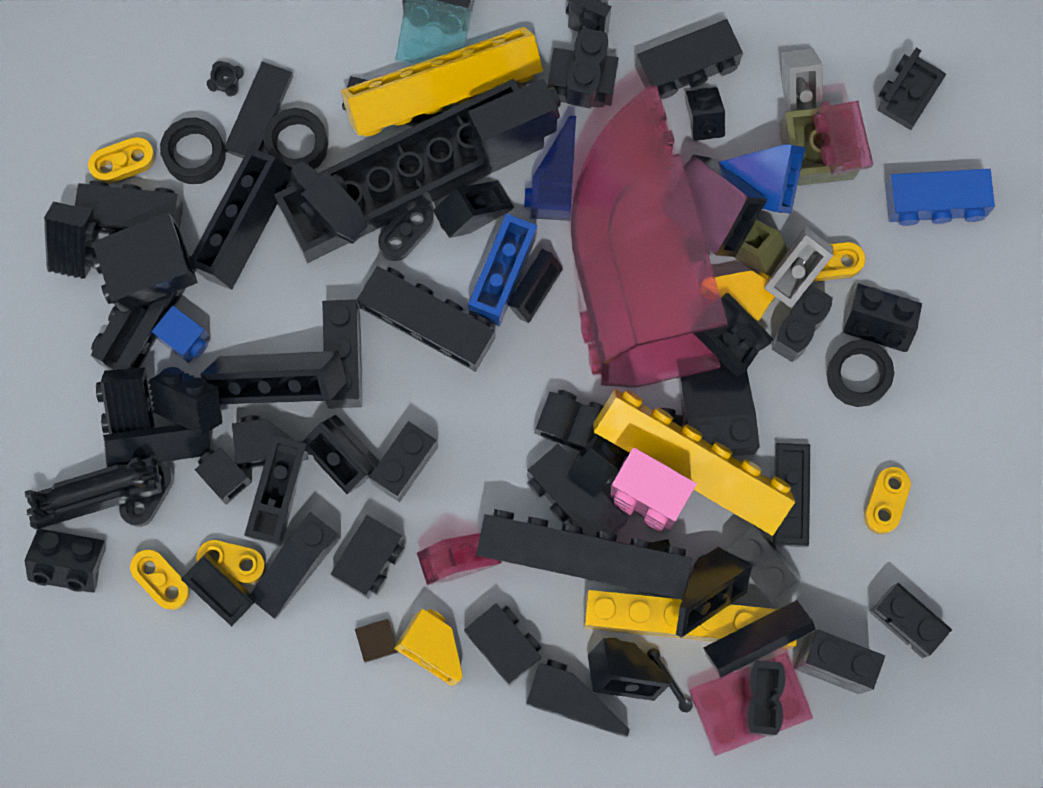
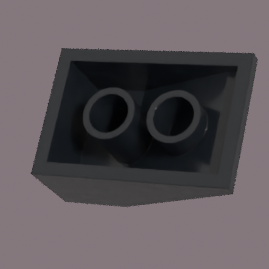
M717 357L677 360L684 426L689 425L698 430L703 435L701 439L713 445L715 442L724 445L732 451L733 454L731 456L754 455L760 448L756 412L747 370L736 377Z

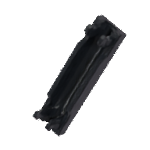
M153 457L144 460L133 458L130 459L131 461L127 465H114L54 483L51 488L38 492L32 490L25 491V497L31 508L26 510L30 520V527L37 530L38 528H44L161 493L157 460Z

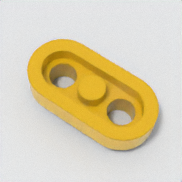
M133 137L94 152L89 159L88 168L96 181L112 184L150 169L155 161V152L146 139ZM138 153L144 154V157H143L142 160H140V161H134V160H133V158H134V156H135L136 154H138ZM105 165H113L110 172H102Z
M851 242L830 244L833 246V256L813 282L856 276L865 264L864 251L860 246ZM849 258L852 266H844L841 259Z
M889 467L880 472L875 479L865 509L864 521L868 529L876 534H887L894 530L900 522L911 488L910 478L904 470L898 467ZM890 478L898 480V489H892L889 486L888 481ZM879 510L888 512V521L879 519Z
M210 540L201 545L197 552V562L206 552L208 554L213 551L219 552L220 557L217 563L239 583H256L266 571V563L263 556L251 548L218 540ZM247 559L252 560V569L242 571V562Z
M142 550L132 558L130 572L133 578L159 606L167 610H178L186 605L190 597V588L181 580L182 577L162 555L154 550ZM154 563L155 571L152 574H146L144 571L146 564ZM172 587H177L179 591L175 599H169L167 596L168 590Z

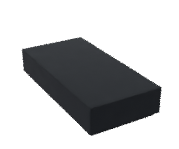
M541 249L507 303L517 317L527 323L532 320L563 270L557 259L547 250Z
M207 552L181 578L189 588L231 627L257 601Z

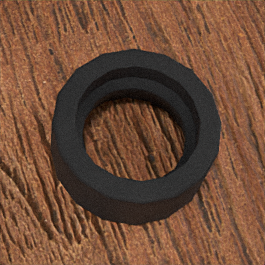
M300 108L282 110L273 116L266 125L263 139L267 154L275 156L290 171L297 161L306 162V164H309V167L316 169L325 159L328 150L325 127L318 116L312 112ZM291 125H306L315 134L316 142L312 152L305 157L297 159L287 158L282 155L277 147V138L280 132Z
M183 118L173 123L164 132L160 142V155L169 173L178 181L187 184H202L213 179L222 170L226 159L225 145L218 130L208 121L200 118ZM190 134L204 135L212 144L211 158L204 165L197 168L187 169L178 164L174 157V147L180 139Z
M856 340L850 341L839 348L829 362L826 375L828 386L837 399L847 405L863 407L872 405L885 395L892 385L895 372L893 361L884 348L875 342ZM852 355H866L874 360L879 367V383L869 392L859 393L852 391L845 386L841 379L840 371L842 364Z

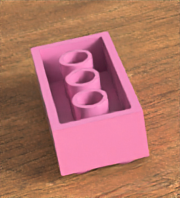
M633 447L611 485L610 498L614 499L613 503L620 511L630 516L635 511L645 517L643 523L651 529L661 533L664 528L670 532L697 483Z

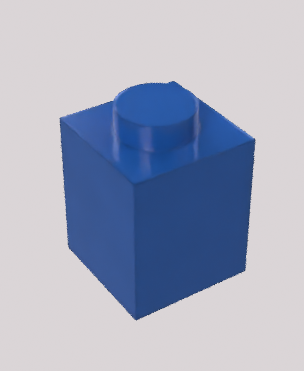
M174 306L169 309L151 331L157 340L188 363L193 357L198 358L203 354L208 346L207 340L210 338L204 328Z

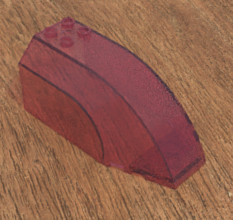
M656 85L647 87L630 100L600 133L583 164L573 198L571 241L574 277L582 312H579L581 320L580 329L584 344L588 346V360L592 376L599 375L601 386L637 388L720 368L718 358L693 334L726 326L727 320L680 153L672 154L675 140L672 130L668 131L666 113Z

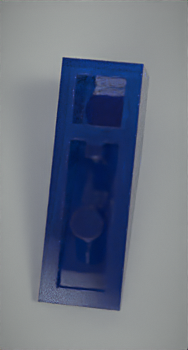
M570 115L533 175L532 188H525L524 207L531 208L530 219L570 221L576 116Z

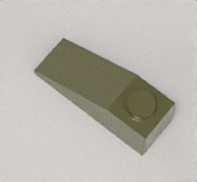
M756 220L734 258L754 271L765 273L771 277L788 249L778 230Z

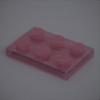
M787 652L765 660L780 662L785 670V688L779 698L783 708V722L780 731L813 719ZM748 667L688 690L714 756L766 737L746 734L743 727V709L749 699L745 690V676Z

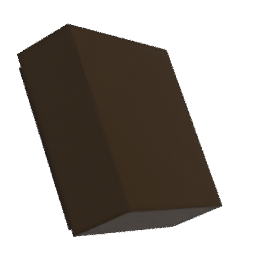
M388 619L355 629L364 663L398 653L394 649L396 643Z

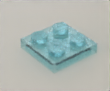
M406 0L395 60L414 65L464 48L473 10L436 0Z

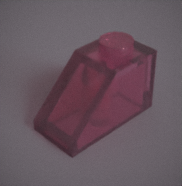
M480 533L444 539L417 552L427 586L452 581L497 566L502 562L476 556Z

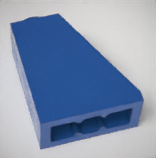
M783 144L719 162L768 199L763 207L764 210L792 213L806 147Z

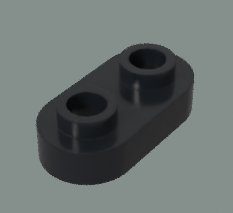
M424 203L417 206L416 210L410 213L407 211L391 220L378 238L380 252L385 258L399 261L406 258L433 226L434 218L431 208ZM419 215L423 218V222L419 225H414L411 222L412 217ZM399 240L402 245L399 249H392L389 246L390 242Z
M158 463L159 475L162 477L160 483L161 493L119 505L122 519L131 526L142 527L149 524L173 484V475L165 464ZM139 504L144 505L143 514L139 516L134 515L133 510L135 506Z

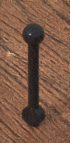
M656 648L649 649L647 656L670 678L671 685L669 687L679 701V710L685 713L690 712L693 704L689 699L684 698L660 659V651Z

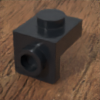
M718 87L685 91V102L691 119L693 140L700 141L724 137L725 109Z

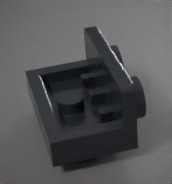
M566 0L569 2L565 14L569 15L568 28L577 31L578 34L583 28L608 34L612 6L599 0Z
M917 47L911 56L903 55L894 70L899 75L894 83L887 80L878 95L882 102L877 111L909 130H912L946 76L945 72L919 58L922 50Z
M858 283L843 332L892 349L907 352L918 329L922 303Z
M729 293L723 294L707 305L690 329L736 377L745 373L758 352L769 346L773 341L768 332Z
M38 528L24 560L27 580L42 586L52 585L68 588L75 592L85 591L94 593L97 587L95 575L106 549L105 540Z

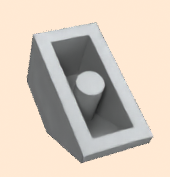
M805 49L781 52L782 87L786 111L823 108V64L815 50Z
M805 227L782 257L764 289L792 308L832 258L833 246Z

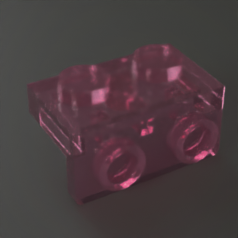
M829 101L822 102L817 113L814 114V124L816 132L818 134L822 133L824 146L821 148L824 165L830 167L831 175L871 168L873 160L859 101L830 105Z

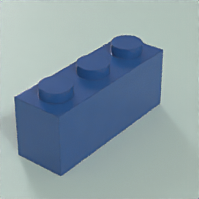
M991 168L891 174L885 183L889 222H899V225L902 226L915 225L921 220H932L934 224H944L956 218H965L967 222H977L984 220L995 207Z
M506 213L468 303L469 315L474 317L479 315L500 327L508 308L507 303L514 294L536 241L538 225Z

